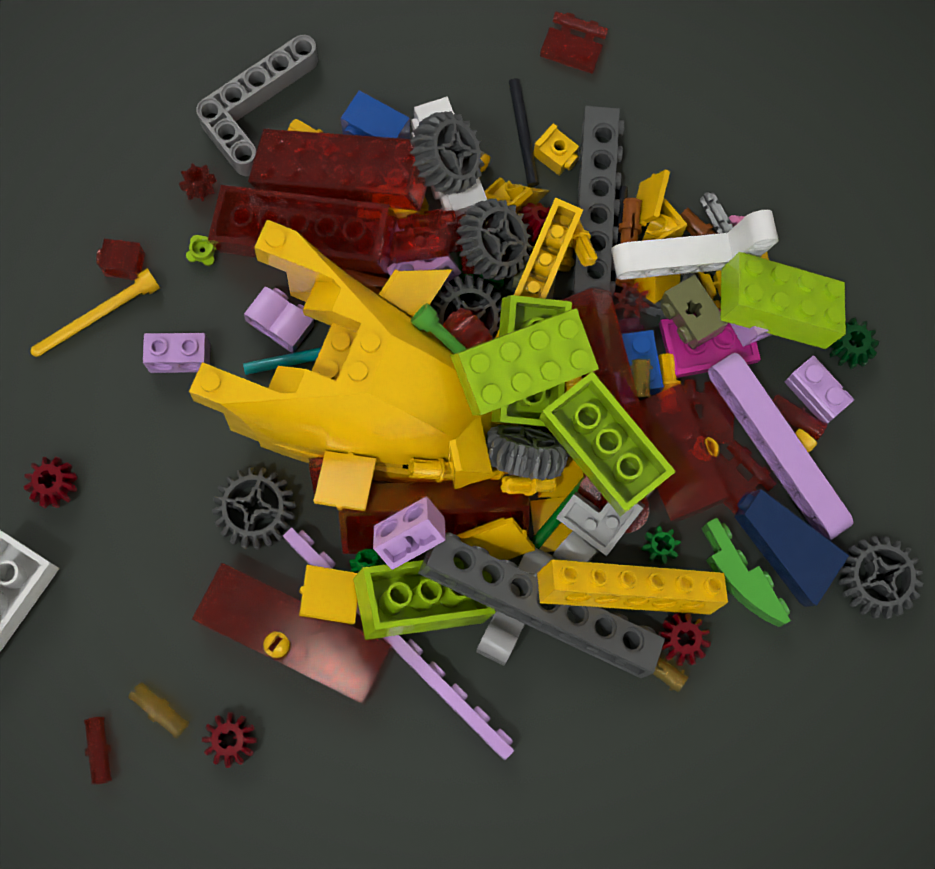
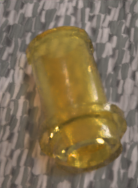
M632 360V366H629V369H632L631 397H651L650 369H653V366H650V360Z
M659 656L657 665L663 671L656 667L653 675L670 686V691L674 689L679 693L689 677L684 674V669L682 671L678 670Z

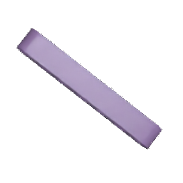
M731 353L710 367L708 375L711 382L810 526L829 541L853 525L851 514L745 360L739 354Z

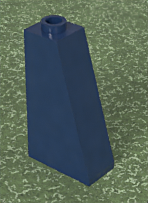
M762 489L750 493L746 492L737 504L739 510L734 516L799 603L804 607L817 606L849 555Z

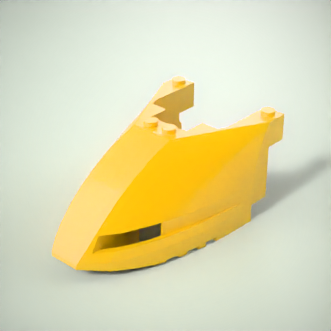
M267 220L254 247L257 261L285 271L287 273L290 296L305 301L304 315L330 325L329 332L312 371L302 368L278 366L268 388L202 362L189 390L193 401L222 412L231 431L259 441L262 448L305 463L322 467L325 451L344 454L353 452L357 456L376 458L373 480L388 481L406 485L453 484V480L443 479L441 483L432 479L409 478L408 469L403 468V466L409 465L411 458L422 460H438V458H443L444 462H449V441L455 440L478 416L472 415L450 356L454 353L430 331L419 330L410 322L412 317L362 285L328 259L297 231ZM492 411L480 415L485 438L490 428L497 427L498 425H508L507 423L491 422Z

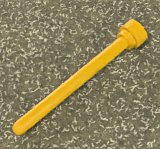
M148 268L137 274L138 278L134 280V284L32 346L31 354L35 357L41 356L139 294L145 295L149 292L151 295L160 289L159 285Z

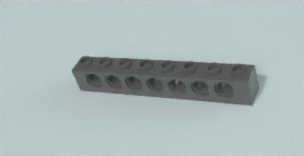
M585 106L582 119L577 207L583 209L579 220L584 230L589 231L591 244L597 243L603 248L601 251H595L598 256L595 264L586 267L581 264L574 250L575 263L573 266L571 302L572 309L577 308L586 335L605 336L607 328L613 325L614 309H609V299H614L615 281H610L611 271H615L611 248L612 244H617L618 226H613L614 217H618L620 199H615V190H620L621 173L616 172L617 163L622 161L623 146H618V137H622L624 131V120L619 119L620 108ZM604 137L609 142L601 143L596 138ZM595 164H604L607 169H598L595 167ZM602 190L606 195L600 197L595 195L593 191ZM594 216L601 217L604 223L597 224L591 218ZM594 270L599 272L602 277L593 279L587 272ZM595 298L599 301L600 305L591 307L586 303V299Z
M446 532V540L427 550L418 574L639 678H644L655 672L665 638L656 635L655 630L643 625L637 626L629 622L625 615L616 612L610 613L601 607L548 604V610H546L539 603L538 577L536 573H526L518 569V566L509 560H499L490 556V553L482 547L469 546L461 542L460 537L455 534ZM454 557L459 558L463 562L464 570L455 566ZM482 571H486L491 575L492 583L484 580ZM511 584L518 587L520 597L513 594ZM567 610L574 614L575 623L569 620ZM595 624L602 628L603 636L596 632ZM623 637L628 639L630 649L624 645Z

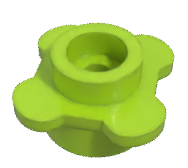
M194 235L190 240V251L186 253L187 260L189 262H203L205 266L212 265L215 261L213 257L215 250L219 248L218 241L214 238L209 239L206 236ZM204 248L205 252H200V249Z

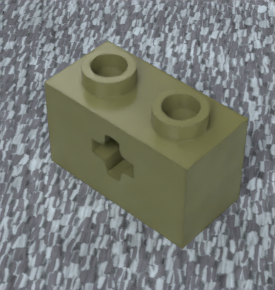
M695 274L665 291L660 301L663 314L667 319L673 320L677 326V333L683 343H688L692 350L721 334L728 322L720 320L721 312Z

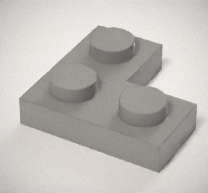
M575 492L556 519L607 556L645 505L642 502H638L620 517L608 502L601 510L578 492Z

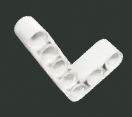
M759 210L745 216L728 233L625 242L612 247L611 252L617 279L626 280L718 271L738 252L760 257L779 240L772 211Z

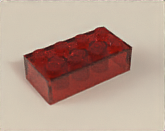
M678 384L624 408L676 471L657 487L670 521L679 522L733 499L686 387Z

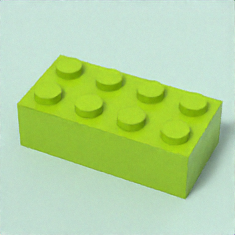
M738 252L721 269L720 320L746 328L756 326L769 330L766 332L768 334L827 349L846 334L845 282Z
M516 295L502 298L499 336L571 310L572 302ZM565 383L493 410L491 422L546 427L540 420V415L546 407L564 394Z
M577 308L450 355L472 415L486 414L599 369Z
M593 371L546 407L540 415V420L620 517L676 472Z
M454 557L455 566L464 570L463 562L459 558ZM423 560L406 562L393 570L388 565L363 567L353 578L365 640L481 624L493 616L495 610L418 574ZM482 571L484 580L488 582L486 571Z

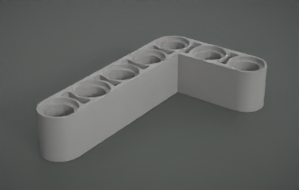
M296 36L198 103L196 112L203 130L240 175L251 176L255 174L259 168V158L254 144L236 121L317 66L316 43L310 36ZM303 51H308V52H310V53L307 54V55H300V54H299V53H301V52H303ZM279 67H287L283 71L276 70ZM257 82L264 83L259 87L253 86ZM233 98H241L237 102H229ZM211 113L217 114L214 118H206ZM227 134L234 135L229 140L222 139ZM244 155L251 156L247 161H239Z

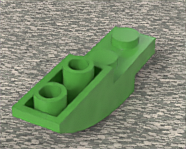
M718 518L706 523L701 529L715 552L706 562L713 572L724 573L726 589L742 605L763 620L777 627L790 622L791 620L788 617L790 614L789 608L782 598H777L772 589L774 583L770 575L766 571L762 572L760 566L748 572L746 568L748 562L742 551L736 550L730 540L732 539V534L725 523H720Z

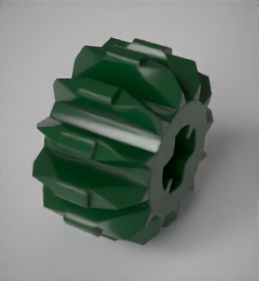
M856 317L851 318L848 323L845 321L846 334L829 346L834 349L829 354L830 357L838 356L840 358L838 366H842L847 361L850 369H854L857 364L864 367L869 363L868 359H873L876 356L877 352L874 348L879 345L880 341L872 338L876 334V329L869 331L866 329L867 321H863L861 325H858Z

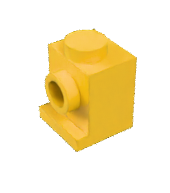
M553 123L536 141L533 155L560 176L565 169L571 170L580 158L578 156L579 146L557 129L558 126Z

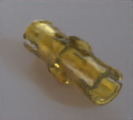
M143 682L134 688L136 690L135 693L132 691L129 694L128 698L149 714L148 719L152 722L157 721L175 739L183 733V728L186 729L189 722L169 707L170 703L166 699L161 700Z

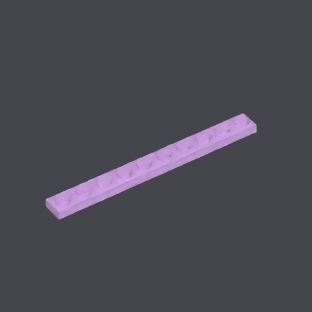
M291 527L283 535L285 541L309 565L333 569L336 565L324 551L319 555L311 547L315 542L303 530L297 533ZM357 603L356 612L360 615L359 606ZM399 635L382 637L503 760H506L514 752L510 747L513 743L512 739L500 728L495 732L487 724L490 717L479 706L472 709L464 701L468 697L467 694L455 683L450 687L442 679L445 676V672L434 661L428 665L420 657L423 650L412 639L405 642Z

